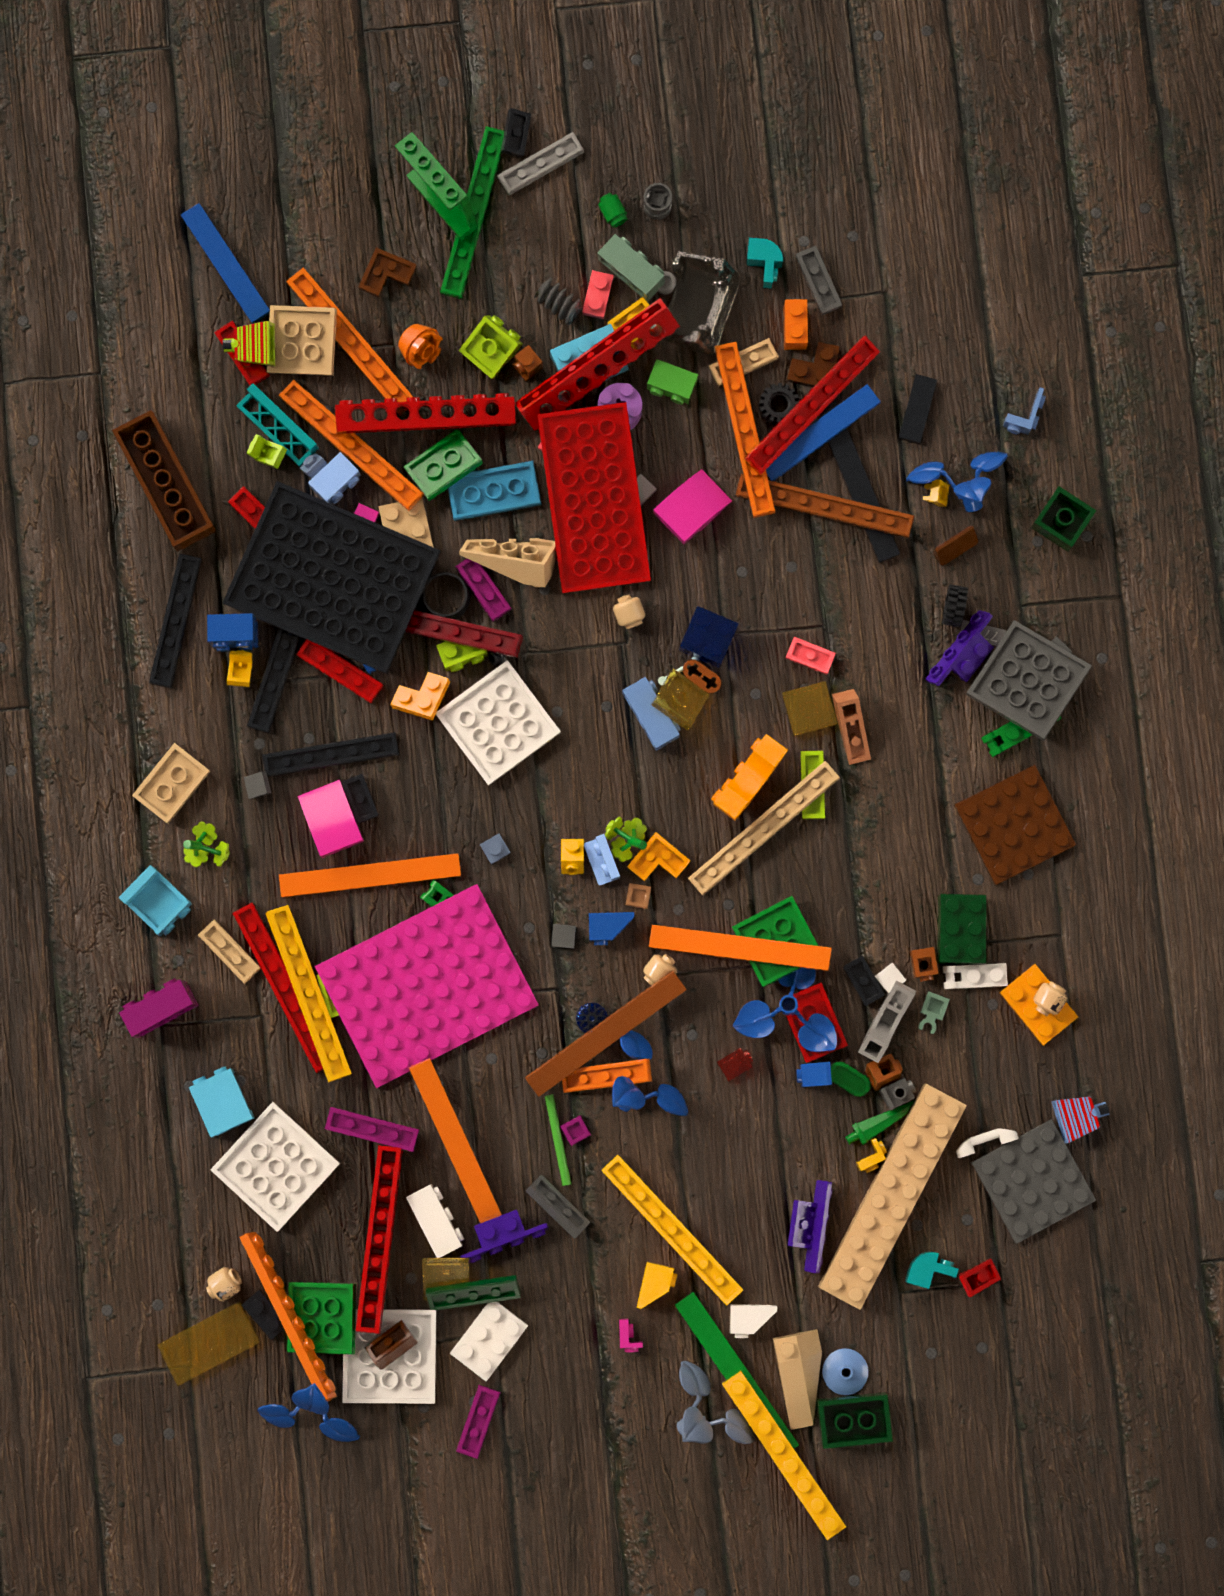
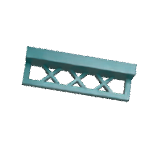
M252 383L247 388L248 394L236 405L237 408L274 443L284 447L290 446V451L287 449L285 454L301 467L304 460L319 449L317 444ZM253 398L258 402V412H249L244 406ZM271 415L274 418V427H264L262 425V416ZM277 422L280 423L283 427H277ZM287 430L290 433V442H280L277 438V431ZM293 446H304L308 452L299 460L293 454Z

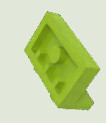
M444 642L436 645L445 670H451V673L463 669V665L472 662V665L484 661V657L487 656V651L454 643Z

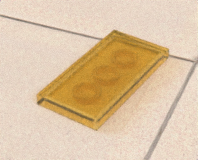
M240 1301L157 1345L177 1386L260 1343Z

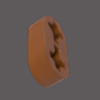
M689 659L684 663L683 673L694 684L708 693H714L720 689V677L696 659ZM697 664V670L702 674L700 676L695 673L689 675L687 666ZM703 676L709 679L715 677L716 687L710 686L707 688V682L702 679Z

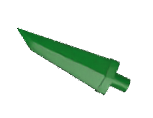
M914 1101L864 1121L856 1122L852 1125L854 1132L845 1136L848 1144L850 1145L857 1140H860L862 1145L868 1143L872 1138L907 1115Z

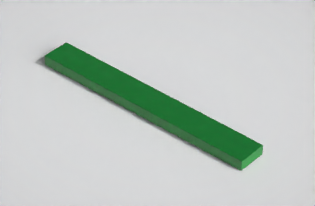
M485 127L467 192L478 228L462 241L457 235L455 236L440 290L442 295L462 300L502 155L503 130Z
M692 1292L675 1304L676 1308L725 1379L728 1380L739 1371H742L792 1447L795 1449L799 1446L695 1293Z

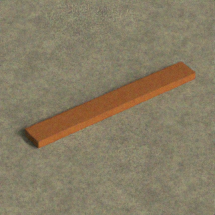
M741 474L736 497L749 500L744 475ZM768 480L774 506L908 539L910 537L914 515Z
M672 970L525 1077L526 1081L538 1097L687 989Z

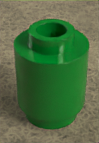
M608 193L600 198L601 202L598 206L608 224H611L612 228L618 227L628 220L627 212L617 194L612 195V193Z

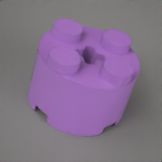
M628 383L609 385L600 393L598 406L626 402L630 430H632L638 424L642 415V399L640 394Z

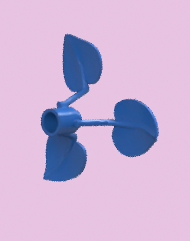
M987 452L978 455L970 464L972 469H976L975 478L960 483L957 486L947 472L943 470L945 466L941 462H928L916 467L907 476L906 482L930 483L942 475L952 486L958 499L963 500L965 510L967 512H975L982 508L983 498L992 484L989 478L980 477V473L982 471L990 472L998 468L1007 459L1008 454L1003 452Z
M801 968L779 980L782 986L791 987L789 995L781 998L779 1002L780 1007L776 1008L772 1013H770L766 1003L753 1000L741 1008L733 1023L734 1029L744 1036L764 1038L771 1034L775 1028V1023L771 1017H774L779 1012L787 1016L795 1014L804 1024L798 1032L800 1044L806 1050L811 1052L833 1051L837 1045L836 1031L829 1018L816 1013L811 1015L807 1022L798 1011V1002L793 996L795 987L804 990L814 983L816 978L815 969Z
M631 1030L620 1038L623 1051L631 1058L638 1060L652 1058L653 1052L649 1042L639 1033ZM619 1076L614 1081L612 1089L613 1107H619L625 1112H628L630 1109L638 1110L645 1105V1100L656 1096L658 1105L665 1111L678 1116L688 1115V1108L682 1094L671 1085L661 1084L658 1087V1091L644 1096L641 1090L634 1086L629 1078Z
M315 1383L293 1393L292 1401L297 1407L291 1412L286 1407L277 1404L264 1405L257 1409V1412L266 1421L280 1428L292 1427L295 1424L293 1416L300 1409L323 1415L324 1422L320 1424L319 1428L327 1437L341 1442L355 1441L360 1438L356 1429L349 1422L339 1418L329 1419L327 1417L329 1401H326Z

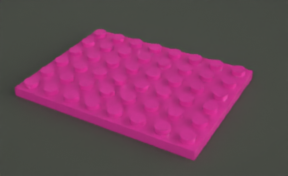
M478 884L315 966L376 1088L409 1072V1067L428 1058L433 1060L539 1005Z

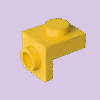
M244 650L230 651L227 685L250 687L253 666L252 653Z
M561 839L562 874H584V839Z
M876 1138L870 1140L876 1153L856 1162L859 1171L871 1172L879 1168L877 1163L886 1160L884 1156L887 1153L883 1142H878Z

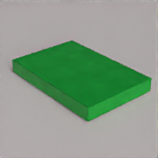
M457 428L406 464L404 469L427 500L431 501L482 465L483 461Z

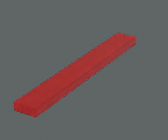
M866 335L836 363L744 458L759 475L789 447L880 353Z
M250 903L232 914L315 1072L318 1073L324 1069L283 959L254 903Z

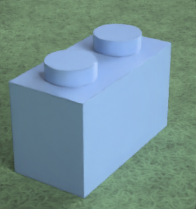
M340 452L308 484L323 501L336 504L343 497L342 493L348 487L351 489L359 482L361 475L359 470Z

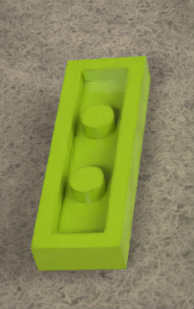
M801 751V781L824 762V751ZM825 792L802 811V819H825Z

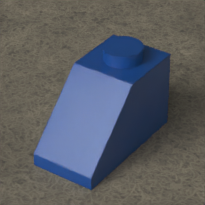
M634 912L589 913V941L594 942V946L608 945V941H613L634 919Z
M830 1062L800 1064V1069H796L797 1083H801V1087L832 1085Z

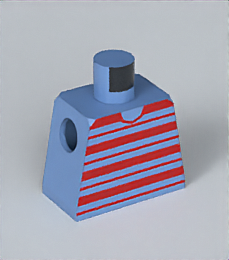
M1091 1097L1051 1101L1060 1133L1065 1143H1070L1100 1128L1098 1118L1109 1115L1106 1102L1093 1105Z

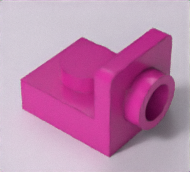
M628 1318L619 1319L620 1348H625V1352H639L638 1348H643V1341L629 1342V1338H634L633 1324H629Z

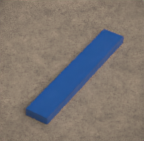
M198 203L182 213L181 217L251 323L254 324L269 315L270 309L201 205Z
M866 384L806 428L766 469L770 480L775 481L879 405L881 401L869 385Z

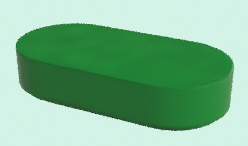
M835 1062L830 1066L831 1079L834 1084L856 1097L864 1096L869 1092L871 1084L868 1077L844 1062Z

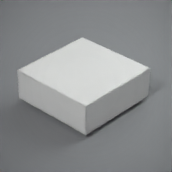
M893 963L875 976L887 994H889L896 980L901 983L906 981Z

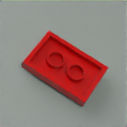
M822 982L793 994L798 1002V1011L807 1022L811 1015L816 1013L822 1014L832 1022L837 1035L835 1050L823 1052L808 1051L800 1044L798 1032L804 1024L795 1014L791 1016L786 1015L805 1063L848 1046Z

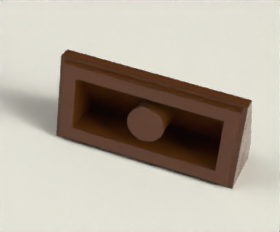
M970 525L934 549L933 555L941 566L946 565L977 545L978 539L974 527Z
M400 1320L364 1348L374 1364L382 1370L418 1342L405 1323Z

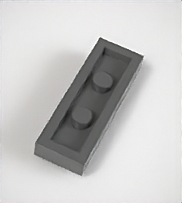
M813 246L797 253L795 257L821 316L842 308L840 298L817 247Z
M540 1175L527 1188L526 1192L574 1239L589 1225L590 1221L543 1175Z

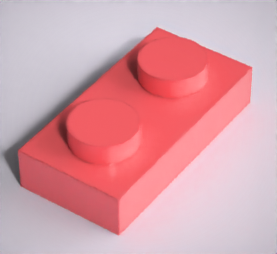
M592 270L582 315L604 319L614 275Z
M794 637L785 659L827 675L836 653Z

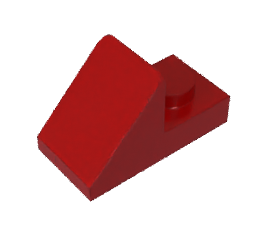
M991 1258L969 1270L959 1273V1279L968 1297L974 1296L1001 1280Z

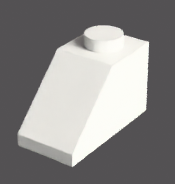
M730 1304V1333L735 1334V1338H748L749 1334H754L777 1312V1306Z

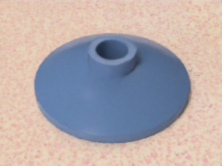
M843 1348L832 1352L826 1358L822 1368V1375L826 1385L833 1392L840 1395H851L861 1390L868 1378V1366L865 1359L858 1352ZM844 1368L850 1370V1375L847 1377L842 1375Z

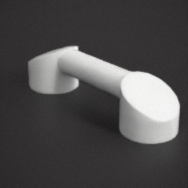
M997 1128L970 1137L957 1148V1157L962 1158L974 1154L973 1146L997 1138L1000 1139L1001 1144L1019 1139L1017 1132Z

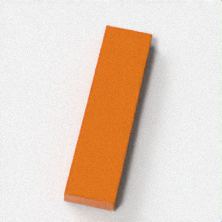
M650 1059L578 1068L562 1080L563 1092L613 1087L614 1081L619 1076L629 1078L633 1084L652 1082Z

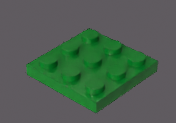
M793 896L732 926L736 936L818 946ZM749 961L763 988L801 969L800 967Z
M289 1282L288 1296L294 1302V1310L297 1316L304 1322V1330L307 1336L311 1338L315 1345V1353L355 1354L356 1284ZM287 1335V1352H296Z

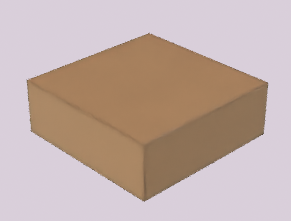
M629 883L625 906L648 910L651 887Z

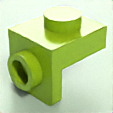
M256 434L249 445L247 454L259 463L278 469L287 449Z

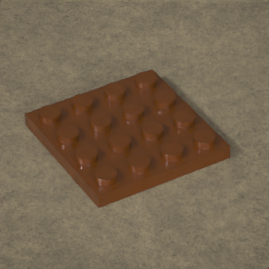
M1035 765L954 805L994 885L1076 846Z

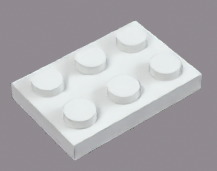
M499 1302L487 1303L450 1354L483 1380L487 1381L528 1325Z

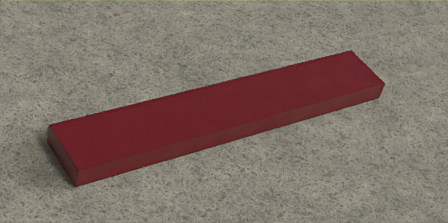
M419 611L414 612L406 630V633L515 658L518 657L523 636L520 634Z

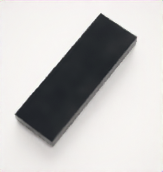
M918 374L915 375L898 439L920 444L937 379Z

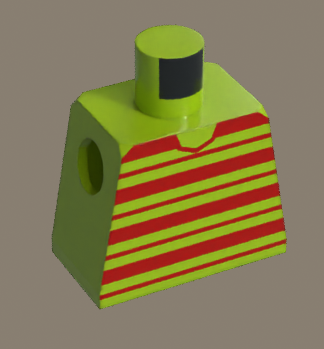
M270 321L236 327L234 329V338L223 339L224 352H234L235 360L240 362L275 366V324Z

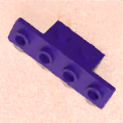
M981 610L975 613L965 629L957 635L955 642L944 652L941 660L930 670L926 680L931 684L940 686L952 670L962 681L967 682L994 648L980 634L993 616Z
M816 1181L814 1202L794 1200L788 1246L807 1248L804 1268L806 1272L819 1274L823 1264L822 1253L823 1245L826 1241L825 1231L829 1219L828 1209L832 1196V1182Z
M514 1210L475 1225L474 1228L482 1248L461 1255V1259L463 1262L468 1260V1263L471 1264L481 1260L480 1255L488 1252L490 1255L502 1252V1247L511 1244V1247L523 1244L524 1238L532 1236L533 1239L546 1234L545 1230L549 1229L548 1224L544 1223L525 1231L518 1210Z

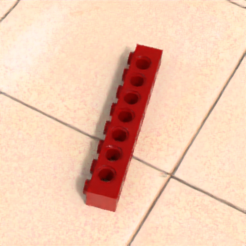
M659 298L516 401L515 404L535 431L539 428L537 414L565 411L567 407L574 402L580 401L592 389L598 388L610 376L619 373L624 366L637 360L642 353L655 347L663 338L672 335L680 325L661 298Z
M509 393L495 394V398H487L486 394L473 395V399H464V395L451 396V400H442V396L429 397V401H420V397L406 398V402H398L397 398L384 399V403H375V399L362 400V404H353L352 400L339 401V405H335L336 434L514 426L516 424L514 397H509ZM490 404L495 405L498 409V414L495 416L487 414L486 406ZM465 406H473L476 414L472 417L466 416L463 411ZM426 407L430 409L431 417L428 419L421 418L419 415L421 408ZM443 407H451L454 415L450 418L444 417L441 413ZM401 408L409 412V417L405 420L397 417L396 412ZM359 410L363 412L365 418L361 422L354 421L351 416L354 411ZM376 410H384L387 418L383 421H378L374 417Z
M378 1145L355 1330L357 1332L381 1334L403 1149L399 1147Z

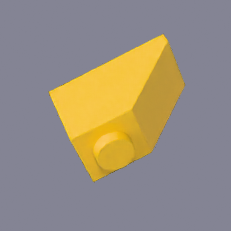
M652 1262L646 1263L637 1308L642 1309L669 1292L670 1287H675L677 1274L673 1273V1267Z

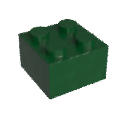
M1058 486L1031 528L1069 552L1097 510Z

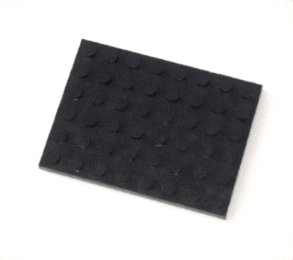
M277 481L222 603L242 613H252L256 619L387 674L441 550Z

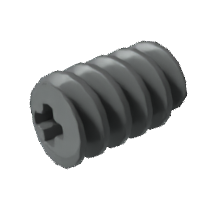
M551 277L540 286L534 299L538 297L537 302L539 304L545 302V309L552 308L551 313L553 315L559 313L558 318L560 320L566 318V325H570L583 309V307H579L581 300L577 299L573 302V293L566 297V288L559 292L560 284L556 283L552 286L553 278Z

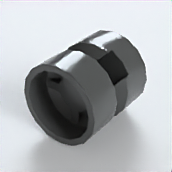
M654 183L646 188L643 209L649 218L661 220L670 214L672 209V193L667 185Z

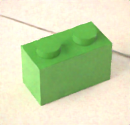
M656 359L647 383V389L655 396L662 397V395L670 397V400L680 405H683V403L689 404L698 380V374Z

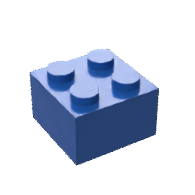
M252 613L207 615V642L217 652H229L230 648H239V650L246 652L252 651V648H258V621Z

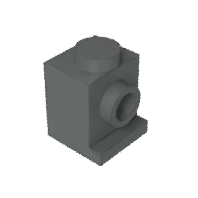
M901 1078L879 1089V1092L888 1110H892L914 1099L913 1093L916 1092V1089L911 1080L906 1081L905 1078ZM898 1088L904 1092L902 1097H897L895 1094Z

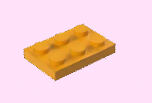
M1034 964L999 993L1041 1045L1044 1046L1076 1020L1078 1016L1067 1002L1057 1015L1049 1013L1048 1016H1045L1036 1010L1038 1005L1035 1004L1033 998L1043 983H1050V981Z

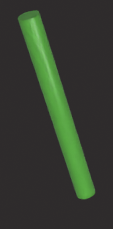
M554 1094L545 1096L562 1186L570 1185L571 1179Z

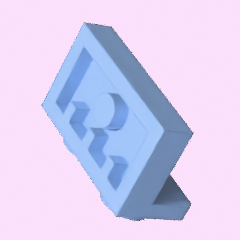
M605 835L596 836V839L584 843V848L598 885L601 886L620 879Z

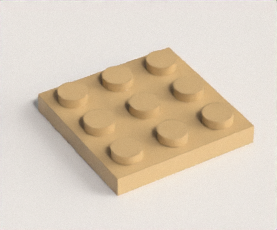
M270 305L269 321L275 324V366H267V373L334 376L337 309Z

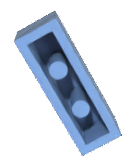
M644 677L623 689L622 694L654 749L657 751L678 739V732L681 729L675 719L671 720L667 712L670 710L663 699L660 701L655 694L658 692V689L652 680L648 682L647 678Z

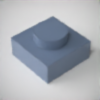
M315 453L304 460L300 469L312 479L328 463Z
M499 833L480 844L491 865L511 853Z

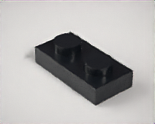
M514 108L508 110L501 146L502 153L519 158L524 156L531 119L530 113Z
M363 774L341 782L358 824L379 816Z
M863 955L842 967L864 1006L885 995Z
M258 1290L241 1305L271 1340L284 1330L272 1303L261 1290Z

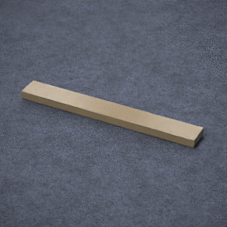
M824 761L688 879L702 895H705L836 783L840 777Z

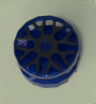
M586 1003L577 1012V1025L581 1031L587 1033L607 1018V1012L604 1007L597 1003Z

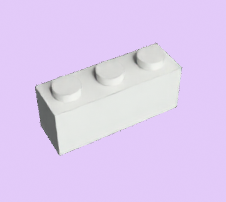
M430 1184L406 1197L437 1259L463 1246L461 1241L464 1240V1237L459 1227L454 1228L451 1222L454 1217L450 1209L443 1207L440 1201L443 1199V1196L438 1186L434 1188Z

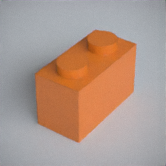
M786 299L784 302V350H806L808 344L807 299Z

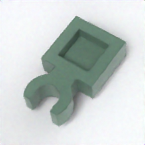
M928 991L920 1011L926 1017L920 1021L918 1029L922 1030L924 1024L929 1023L931 1025L930 1034H934L936 1031L935 1020H943L950 999Z

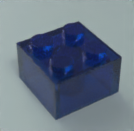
M697 606L680 644L679 651L721 668L739 623Z

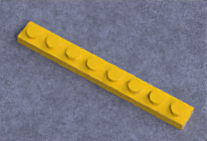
M289 905L267 911L268 922L328 1083L347 1077L352 1073Z
M619 1155L601 1170L726 1306L743 1291L739 1284Z
M739 1371L723 1382L722 1385L825 1538L829 1540L846 1528V1525L742 1371Z

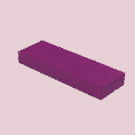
M465 559L455 566L492 622L511 611L512 608L482 565Z
M478 1385L456 1452L478 1459L500 1391Z

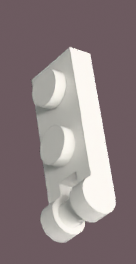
M1006 963L943 966V973L946 976L944 989L1008 986ZM954 973L961 974L960 982H955Z

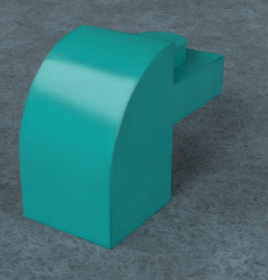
M749 238L747 266L764 267L763 288L772 289L773 282H777L778 268H782L783 265L782 252L774 242L768 239Z
M924 1252L917 1255L911 1261L905 1282L929 1289L934 1271L956 1278L959 1269L953 1267L954 1262L941 1259L940 1263H938L939 1253Z

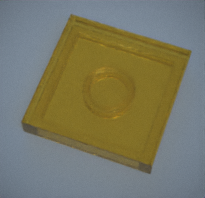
M672 669L651 705L688 730L698 716L709 693L675 669Z
M826 681L782 693L793 736L837 725Z
M423 1258L424 1300H427L426 1288L470 1282L469 1258Z

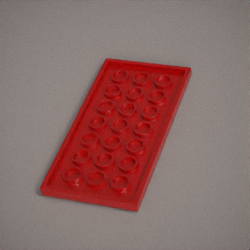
M627 403L537 414L562 593L651 581Z

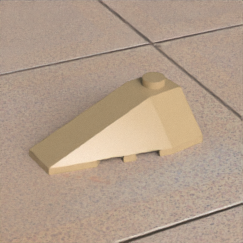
M530 538V542H516V539H509V542L497 543L494 539L466 540L459 551V555L522 584L545 588L552 577L557 552L555 541L539 538Z
M817 1329L772 1338L790 1430L813 1426L822 1357Z

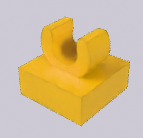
M934 480L931 484H925L924 488L931 490L929 496H923V500L933 503L938 507H947L949 485L942 480Z

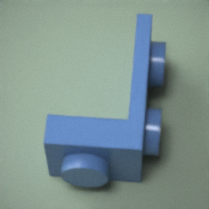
M1040 387L1036 393L1029 419L1007 414L1003 424L1007 431L1013 434H1020L1021 432L1028 435L1031 429H1036L1039 420L1036 413L1038 408L1042 409L1046 396L1042 395L1044 388Z

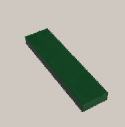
M517 1275L426 1288V1296L430 1310H443L521 1298V1291Z

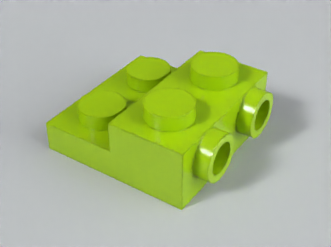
M490 315L484 316L459 349L460 353L491 379H495L507 361H510L523 345L519 340L521 336L512 329L506 330L502 326L504 322L496 315L492 317Z

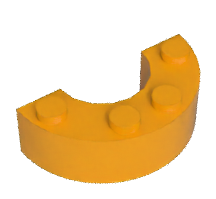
M767 734L762 740L757 738L750 748L753 750L750 757L745 763L741 761L734 770L736 776L733 780L728 778L721 787L723 791L718 789L711 798L713 805L734 821L750 804L788 751Z

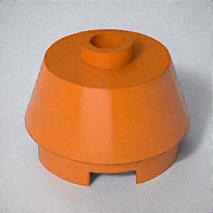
M413 324L401 335L398 346L408 365L422 369V365L427 362L432 364L442 350L439 344L443 339L436 329L421 324Z

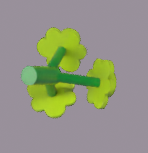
M619 816L615 821H610L606 827L605 837L608 840H611L618 834L622 836L611 842L612 856L618 858L620 862L632 858L631 846L641 850L647 847V842L644 841V833L647 827L642 825V821L639 818L625 821V827L620 830L623 821Z
M201 821L192 829L193 834L196 835V841L185 840L183 843L184 854L186 855L184 860L186 863L191 862L193 867H199L202 863L208 861L207 854L212 853L215 856L213 862L221 867L223 862L229 857V844L221 841L215 849L205 846L212 845L218 836L215 833V826L213 824H206Z

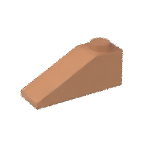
M851 689L832 694L849 765L871 760L860 701L855 690Z

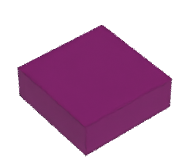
M580 1115L560 1126L571 1146L591 1136Z

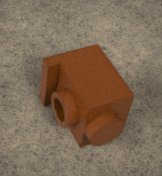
M527 345L515 355V362L512 366L527 382L543 369V362L532 348Z
M934 947L910 951L914 978H920V982L934 980L933 975L939 974ZM921 961H925L928 964L927 969L923 970L920 968Z
M890 1053L882 1057L879 1063L875 1061L868 1063L865 1073L876 1092L881 1087L899 1080L903 1069L899 1060L894 1059ZM885 1071L888 1074L883 1076L882 1072Z

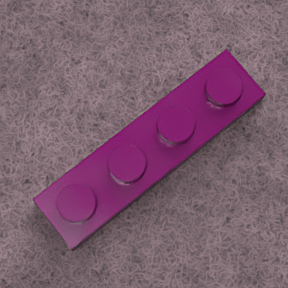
M330 1107L325 1126L326 1130L392 1147H399L414 1152L419 1129Z

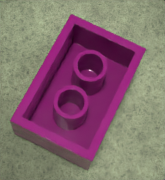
M174 978L164 983L165 988L160 991L151 990L143 995V1000L137 1002L133 1000L123 1006L124 1010L119 1012L131 1037L140 1038L199 1006L187 982Z

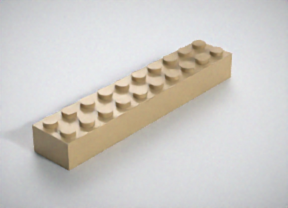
M923 1084L885 1157L886 1160H883L818 1285L820 1289L861 1310L967 1105L928 1084Z

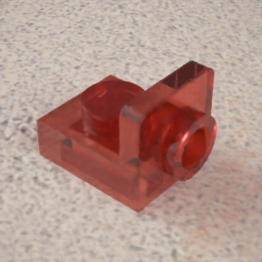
M740 1047L719 1060L717 1064L729 1082L752 1068L751 1062L754 1060L747 1049L743 1051Z

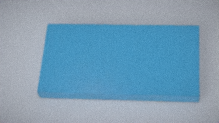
M534 461L470 472L448 488L454 521L541 505Z

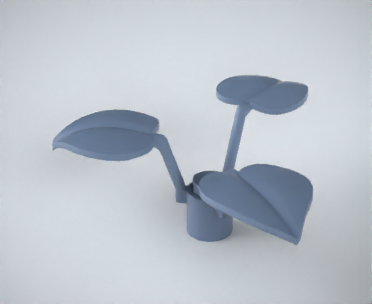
M688 1361L680 1362L679 1378L681 1385L688 1394L697 1397L692 1407L687 1408L683 1418L677 1422V1430L682 1435V1441L700 1444L709 1443L713 1439L712 1426L724 1423L726 1424L725 1431L727 1435L734 1441L742 1444L754 1442L752 1428L737 1409H729L726 1412V1418L711 1422L706 1420V1417L696 1407L701 1401L702 1395L707 1396L710 1394L709 1379L697 1365Z

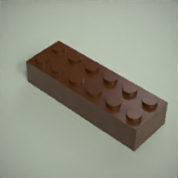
M152 410L112 430L172 546L177 552L216 532L211 519Z

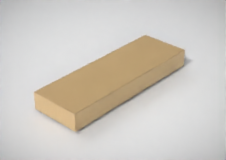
M770 338L739 352L744 375L779 359ZM718 362L709 365V369L718 387H720L723 383Z
M213 920L198 934L244 984L261 970V967L216 920Z

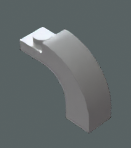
M896 980L869 1027L858 1053L879 1063L889 1046L901 1018L916 994L915 990Z

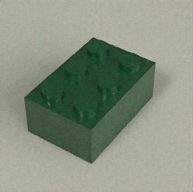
M940 894L938 896L937 964H985L986 895Z
M885 1392L816 1399L823 1449L893 1442L888 1395Z

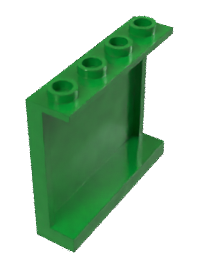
M411 132L395 145V148L414 168L406 175L407 179L462 241L478 228L468 196Z

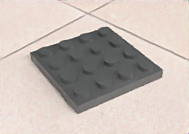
M1014 620L966 695L1044 741L1090 671L1092 665Z
M1052 1119L1019 1136V1139L1008 1142L971 1162L1015 1244L1096 1201Z

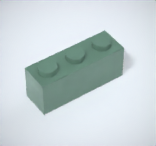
M614 234L597 252L598 260L648 302L665 284L664 272L659 266H652L648 262V258L641 251L636 252L633 250L631 243L626 238H619Z

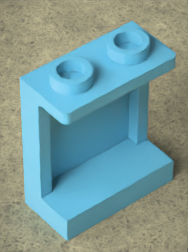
M152 865L118 897L151 927L158 936L168 935L175 927L173 923L178 918L183 919L191 911L189 907L192 905Z
M226 1066L215 1070L214 1076L208 1079L202 1076L194 1080V1085L189 1087L211 1138L255 1119L234 1075V1070L232 1068L227 1070Z

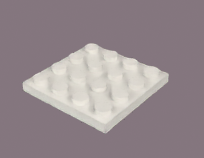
M508 660L436 712L438 719L488 786L561 733Z
M272 1102L213 1166L211 1171L272 1228L279 1232L340 1163L278 1105Z
M356 1309V1322H357L358 1309ZM384 1309L381 1334L355 1331V1354H343L342 1403L435 1404L436 1310ZM402 1320L418 1343L384 1369L380 1370L364 1347Z

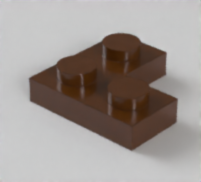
M376 247L358 288L379 298L388 278L409 286L417 264Z
M818 342L814 363L792 358L787 382L814 387L836 365L840 346Z

